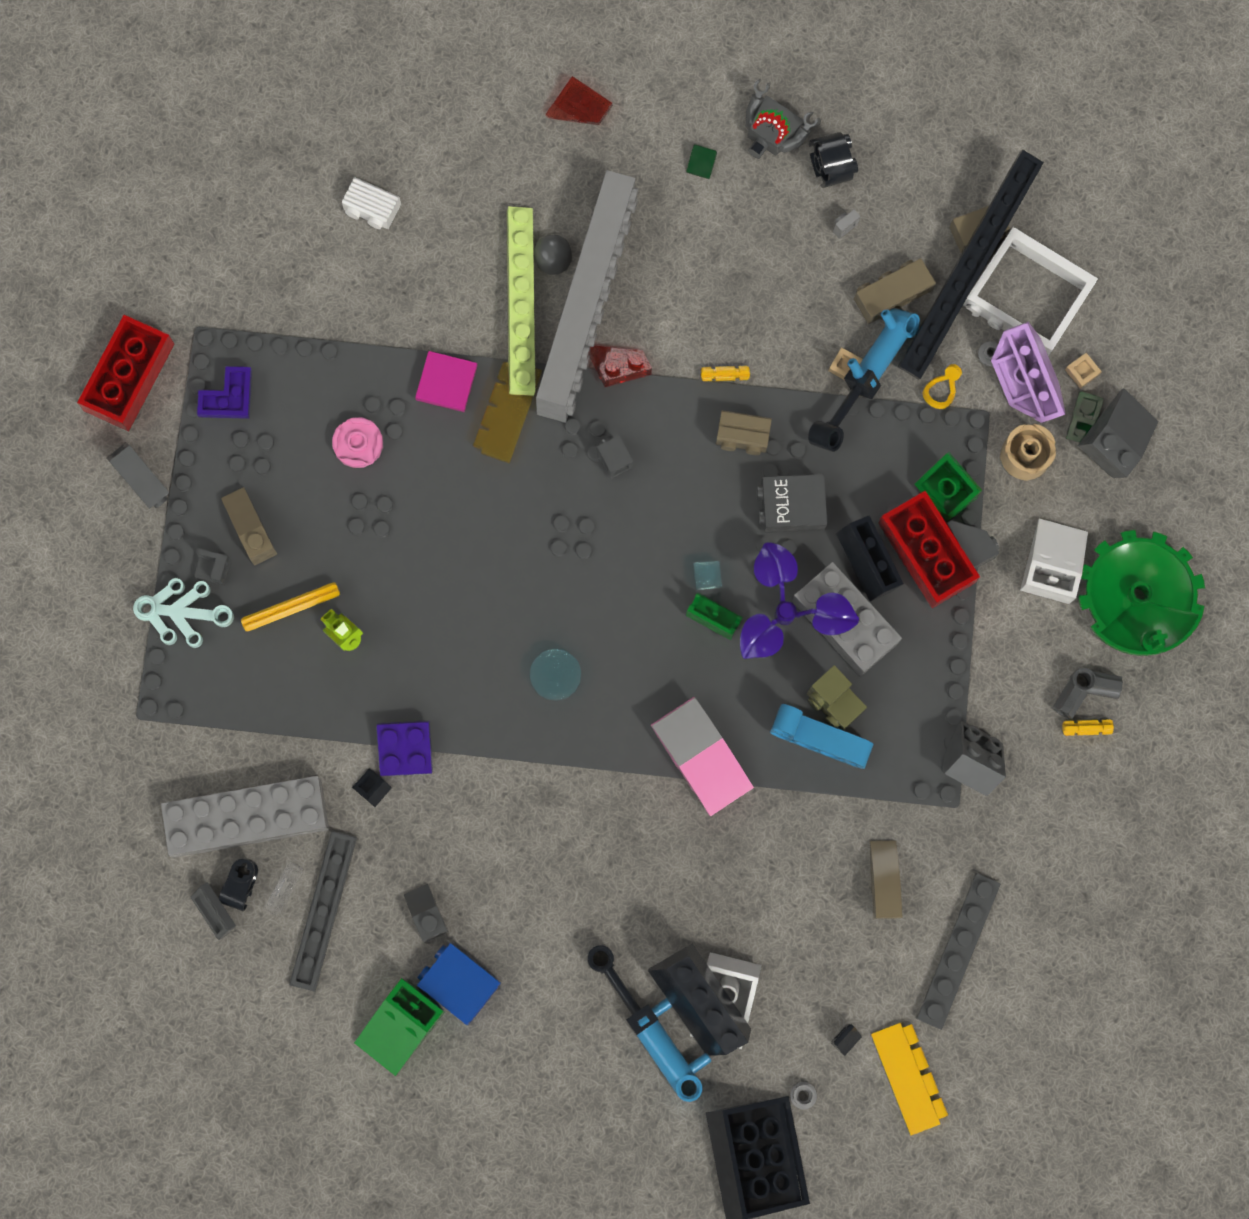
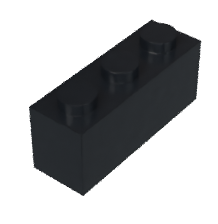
M870 515L849 523L836 533L870 602L891 593L904 584Z

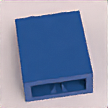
M450 943L448 947L443 945L434 956L437 961L431 968L426 966L417 977L420 980L417 986L468 1026L501 983Z

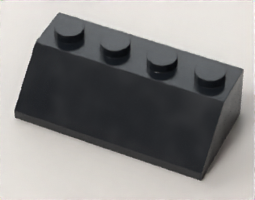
M693 943L648 969V972L704 1053H707L709 1056L727 1055L749 1042L750 1026Z

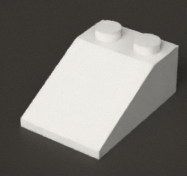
M710 952L707 962L708 967L748 1023L761 965Z

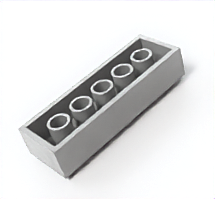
M319 776L161 803L168 856L173 858L329 830L322 780Z

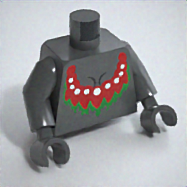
M761 79L754 83L756 93L752 94L746 109L745 124L749 130L748 138L754 141L748 152L757 159H760L766 150L776 156L780 152L786 153L799 148L811 133V127H817L821 123L820 118H817L813 124L810 123V117L814 112L806 113L803 120L766 95L763 98V94L770 89V83L768 82L766 89L761 91L758 88Z

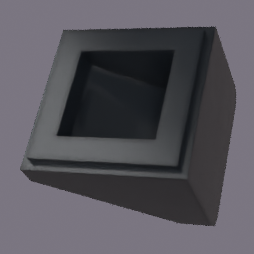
M370 768L352 787L374 807L392 789L388 783Z
M847 1024L831 1041V1044L842 1055L846 1056L862 1036L852 1024Z

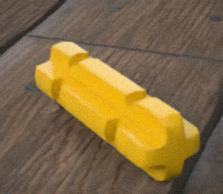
M716 366L715 369L711 367L701 368L702 381H712V379L716 381H736V378H739V380H749L750 378L749 366H739L738 368H735V366Z
M1102 719L1101 722L1099 720H1077V723H1074V720H1065L1062 724V731L1065 736H1074L1075 733L1078 736L1099 735V732H1102V735H1111L1114 729L1111 719Z

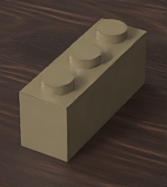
M921 258L915 262L909 260L902 264L900 269L894 273L888 271L882 274L878 281L873 284L867 282L857 289L854 301L867 323L870 324L882 318L881 312L883 310L899 309L933 291L936 282Z

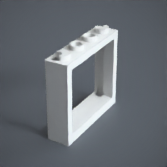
M1013 227L963 305L967 307L966 309L973 312V316H981L988 320L989 326L996 330H1007L1022 324L978 297V294L1008 248H1014L1082 290L1052 338L1048 340L1038 334L1049 356L1098 278Z

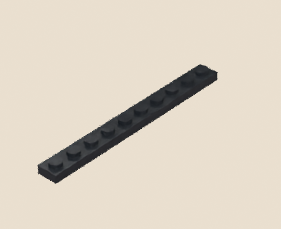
M1025 150L1019 152L899 363L898 368L918 380L922 378L1041 169L1043 161Z

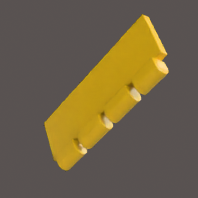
M901 1023L872 1033L871 1036L910 1135L940 1125L939 1119L948 1116L941 1097L931 1101L930 1096L939 1093L932 1072L924 1075L920 1073V1070L928 1068L929 1065L922 1047L913 1050L910 1048V1045L919 1042L913 1025L910 1024L902 1027Z

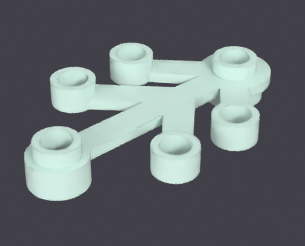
M178 578L171 579L168 586L153 597L144 595L135 601L133 611L136 617L142 621H150L159 632L161 641L166 645L174 644L177 641V634L174 630L166 627L159 615L170 616L186 637L187 644L192 648L200 647L203 638L191 628L184 618L214 621L219 627H227L234 620L232 610L225 605H219L214 610L187 607L199 597L205 598L210 594V587L204 581L197 582L192 590L172 605H162V603L171 595H180L184 592L185 585ZM174 583L181 584L179 590H172V586ZM200 586H206V591L204 593H198V588ZM151 605L150 612L144 613L143 607ZM221 614H228L226 621L222 622L219 620ZM167 633L173 634V638L170 641L164 639ZM192 636H198L199 640L197 643H190Z

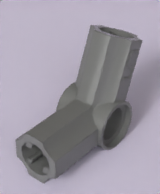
M1080 668L1071 674L1052 709L1061 716L1072 720L1087 694L1119 699L1123 685L1122 676ZM1077 675L1086 678V687L1078 685L1076 681Z

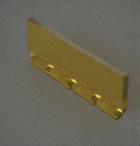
M503 362L497 379L506 384L495 383L489 402L497 405V408L488 405L480 424L483 427L489 428V432L479 429L473 446L482 449L481 454L510 464L533 396L509 394V365L507 362ZM535 368V390L542 370Z

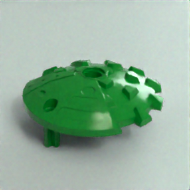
M1136 530L1121 532L1122 541L1111 546L1104 540L1094 549L1099 556L1092 567L1086 564L1083 565L1081 579L1087 580L1086 595H1079L1078 597L1080 609H1089L1096 622L1091 626L1094 634L1113 649L1136 656H1151L1165 653L1187 640L1200 623L1205 607L1197 604V589H1205V583L1202 574L1194 576L1187 563L1193 558L1189 551L1182 547L1177 552L1165 544L1168 536L1154 531L1151 539L1137 538ZM1135 589L1143 592L1144 600H1140L1135 596Z

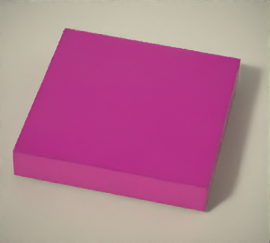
M428 351L415 399L465 412L478 366L477 363Z

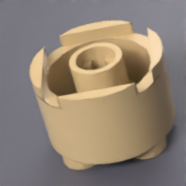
M1024 424L1016 427L1009 434L1001 448L1000 459L1003 467L1011 476L1017 479L1028 481L1040 477L1055 459V439L1051 432L1041 425ZM1028 449L1032 452L1029 455L1025 452Z

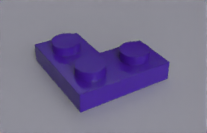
M225 366L224 391L198 390V417L249 419L252 382L251 367Z

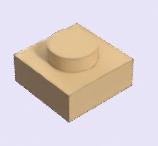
M841 347L829 368V372L844 380V377L850 370L848 361L855 358L860 364L863 359Z
M1087 353L1065 369L1080 389L1102 372Z

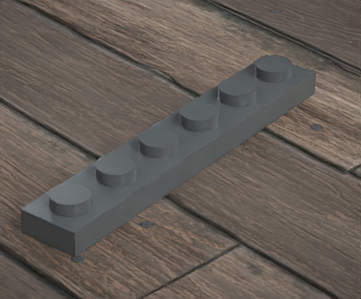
M978 873L975 874L916 1018L917 1020L942 1030L1001 883Z

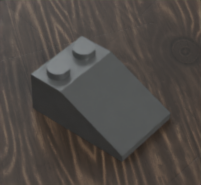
M1123 388L1078 446L1112 478L1128 477L1143 457L1159 421Z

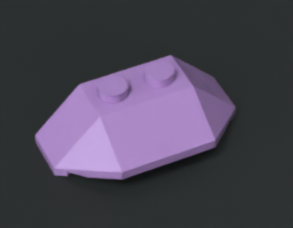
M1029 322L1004 330L991 362L1009 405L1035 418L1040 423L1065 415L1060 385L1040 336Z

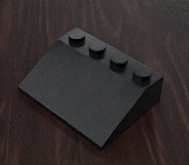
M789 1096L706 1112L726 1219H752L810 1204Z

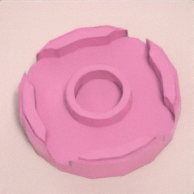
M362 417L350 418L336 428L332 437V447L337 458L344 465L352 468H364L373 464L380 457L383 449V437L379 428L371 420Z

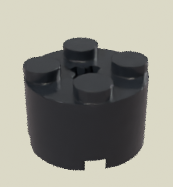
M841 132L810 140L809 147L814 146V152L810 153L811 164L816 178L820 176L823 183L820 185L822 188L853 180L854 173L858 172V164L856 159L851 156L850 148H852L849 134L843 135Z

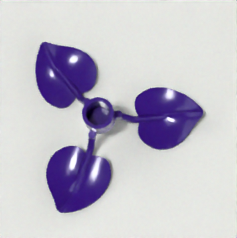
M767 542L763 545L755 559L754 575L758 582L766 587H774L779 584L780 604L775 610V619L771 622L764 614L753 615L745 622L740 635L741 655L743 659L765 658L776 654L783 645L784 636L782 630L775 626V624L789 625L795 617L800 618L801 616L815 614L812 620L813 628L821 634L831 636L845 633L854 628L859 623V617L850 602L838 593L822 595L816 602V609L797 612L795 605L785 600L784 582H791L796 578L798 572L797 562L787 549L781 545Z

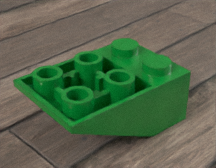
M401 978L354 1044L396 1076L444 1015L445 1011L409 982Z

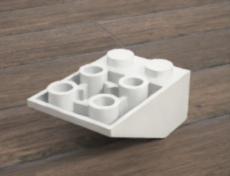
M1039 518L1020 591L1067 604L1075 600L1083 571L1088 532Z

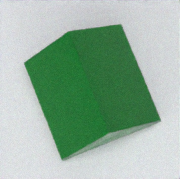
M950 452L946 453L915 483V486L921 493L923 491L927 492L946 522H949L974 502L982 492V489Z

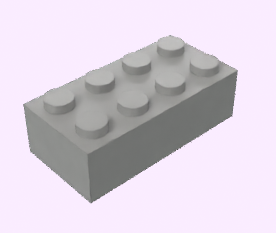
M832 562L794 595L792 602L800 611L816 609L817 600L827 593L841 594L850 602L859 617V623L851 630L839 635H822L861 677L898 645L902 637ZM815 614L805 615L812 623Z

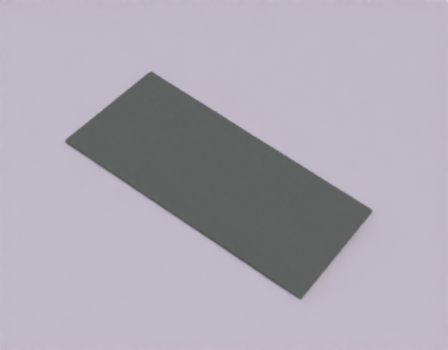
M197 327L195 329L154 595L168 586L171 579H180L185 585L184 592L180 595L173 594L162 603V605H172L192 590L197 582L204 581L196 579L194 576L199 561V556L196 554L198 549L226 555L231 560L225 585L204 581L210 587V594L205 598L199 597L187 607L214 610L219 605H225L232 610L234 620L227 627H219L214 621L184 618L191 628L203 638L202 645L198 648H192L187 644L186 637L170 616L159 615L166 627L174 630L177 634V641L172 645H166L161 641L159 632L150 622L136 717L139 720L378 746V723L430 720L432 752L685 779L680 770L675 766L651 724L692 697H695L754 787L957 808L960 805L961 782L944 774V755L960 721L966 723L977 582L932 609L878 522L882 515L920 494L921 491L915 486V483L946 453L950 452L982 489L978 498L950 521L981 529L989 412L956 407L937 409L928 404L858 397L839 425L844 432L843 443L838 450L832 452L811 445L808 440V434L814 422L822 421L826 423L831 421L847 397L844 395L587 368V370L583 369L580 393L576 392L573 416L568 415L565 423L537 415L536 396L546 367L545 363H535L534 396L509 394V365L507 359L435 352L475 362L478 365L465 412L415 399L428 351L208 327ZM225 366L251 367L252 382L249 419L198 417V390L224 391ZM721 411L772 418L766 453L761 452L760 455H750L746 453L745 449L736 448L735 451H726L721 449V445H716ZM362 417L371 420L379 428L383 437V449L380 457L373 464L364 468H352L344 465L337 458L332 447V437L336 428L350 418ZM620 435L634 461L633 468L610 479L597 455V446L600 445L599 442L608 436H613L614 438ZM824 474L827 526L825 530L764 533V525H759L758 511L762 510V500H757V485H761L763 477ZM243 487L278 554L255 566L251 562L221 499ZM870 515L904 583L891 593L870 603L902 637L899 644L860 677L823 635L813 628L812 623L805 616H801L800 618L795 617L789 625L775 624V626L782 630L784 636L783 645L776 654L765 658L743 659L740 650V635L745 622L756 614L766 615L771 622L775 619L774 613L780 604L779 584L774 587H766L759 583L754 575L755 559L763 545L767 542L781 545L794 556L797 562L798 572L796 578L791 582H784L786 601L793 603L794 595L832 562L869 601L836 533L849 523ZM335 582L340 591L338 597L251 631H245L242 626L241 619L245 616ZM174 583L172 586V590H179L181 584ZM204 585L198 588V593L200 594L206 591V586ZM697 592L743 617L731 640L686 616L687 609L692 604ZM330 609L335 611L338 616L341 613L345 615L363 632L361 642L356 649L343 651L324 633L323 629L326 628V625L320 619ZM221 614L219 620L222 622L226 621L228 614ZM167 633L164 639L170 641L173 638V634ZM196 635L192 636L190 643H197L199 637ZM834 665L852 683L850 687L852 692L867 706V709L843 730L874 744L865 769L843 763L778 738L770 733L781 704L795 707L803 712V716L829 725L825 720L827 717L821 709L815 710L807 700L809 698L807 692Z

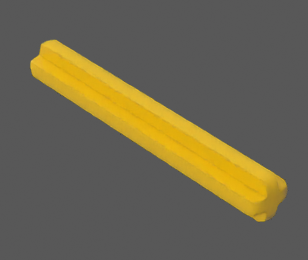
M332 582L245 616L241 619L242 626L245 631H251L338 597L340 591L337 584Z

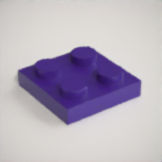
M430 720L377 724L380 776L432 774Z

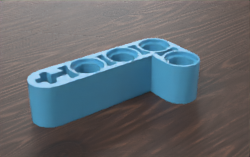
M786 704L780 705L770 730L772 735L851 766L865 769L874 745L872 742L803 716V712L795 707Z

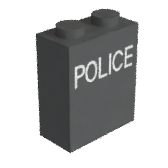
M824 474L763 477L761 485H757V500H762V510L758 511L759 525H764V533L825 530L827 526Z

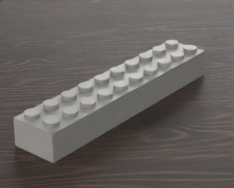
M606 170L536 396L537 415L566 423L568 415L573 416L576 392L580 393L583 369L587 370L590 347L595 345L597 324L602 322L604 302H607L609 299L611 279H615L618 265H616L618 257L621 258L625 244L623 243L624 237L628 235L631 226V214L635 213L639 188H635L634 177Z

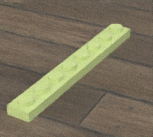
M508 206L509 394L534 396L533 208Z

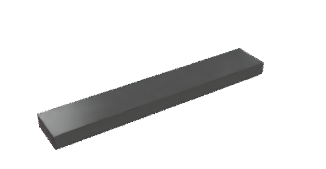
M331 831L291 976L290 986L316 992L357 837Z

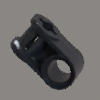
M238 859L233 863L219 895V900L222 904L243 912L246 910L247 905L245 903L248 896L251 897L252 889L258 876V866L255 862L248 859ZM247 865L250 874L244 875L242 878V873L239 872V869Z

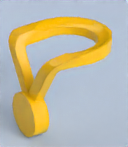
M950 364L945 369V375L935 377L926 384L922 394L924 400L930 406L937 409H945L953 402L956 393L955 381L962 375L961 368L956 364ZM949 379L950 394L945 402H937L931 398L929 389L936 383Z

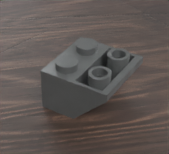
M960 721L944 755V774L988 796L1006 777L1003 743L997 738L990 737L981 732L977 727Z

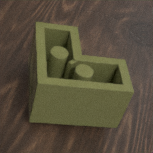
M834 665L811 686L807 692L809 696L807 700L815 710L821 709L827 716L825 720L830 726L843 731L867 709V706L850 689L852 683Z

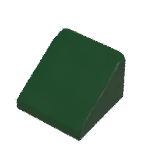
M694 144L686 173L710 179L717 151Z

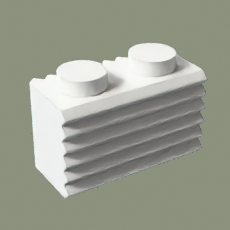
M354 177L342 200V205L349 217L353 219H359V217L368 220L367 223L376 229H381V227L389 229L401 206L399 196Z

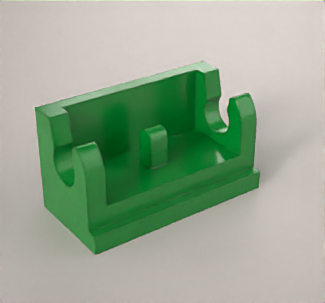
M698 592L686 612L688 618L729 640L732 639L743 619L742 616L715 603Z

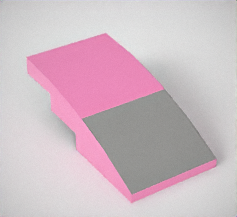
M692 697L651 724L675 766L680 770L708 815L712 816L754 788L695 697Z

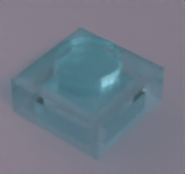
M719 561L694 563L696 590L722 587Z

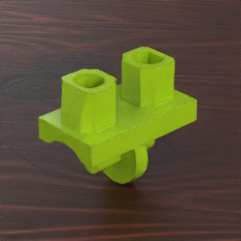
M330 609L321 617L320 620L326 625V628L323 629L324 633L343 651H351L359 646L363 632L345 615L341 613L338 616L335 611Z

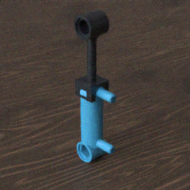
M893 308L890 311L886 309L881 312V317L885 322L884 329L860 364L855 358L848 361L850 370L844 377V380L851 391L830 422L816 421L811 426L808 434V440L811 445L832 452L840 448L843 443L844 432L839 425L859 396L873 399L881 387L879 379L906 339L914 337L918 332L920 318L917 314Z
M604 945L593 947L588 954V964L593 971L605 974L631 1012L632 1016L626 1019L627 1023L677 1096L686 1102L697 1100L702 1093V1084L695 1073L711 1062L709 1055L704 1053L688 1064L657 1018L672 1007L668 999L665 998L653 1008H650L647 1004L641 1009L614 970V955L612 951ZM597 952L606 953L608 963L604 966L595 965L593 962L594 954ZM691 1080L695 1083L696 1090L693 1095L686 1096L682 1093L681 1085L684 1081Z

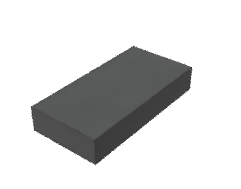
M208 882L201 885L190 896L218 940L227 936L236 927Z

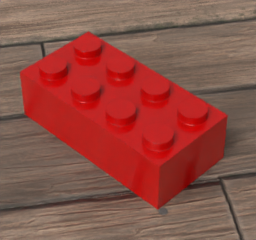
M123 315L77 402L82 410L129 432L175 345L170 335Z
M926 491L881 516L878 522L879 526L932 609L972 586L980 578V575Z

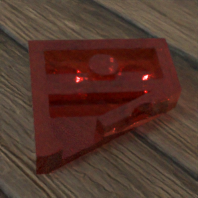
M572 76L545 115L549 119L600 125L613 104Z
M605 346L590 347V359L604 387L652 375V367L643 350Z

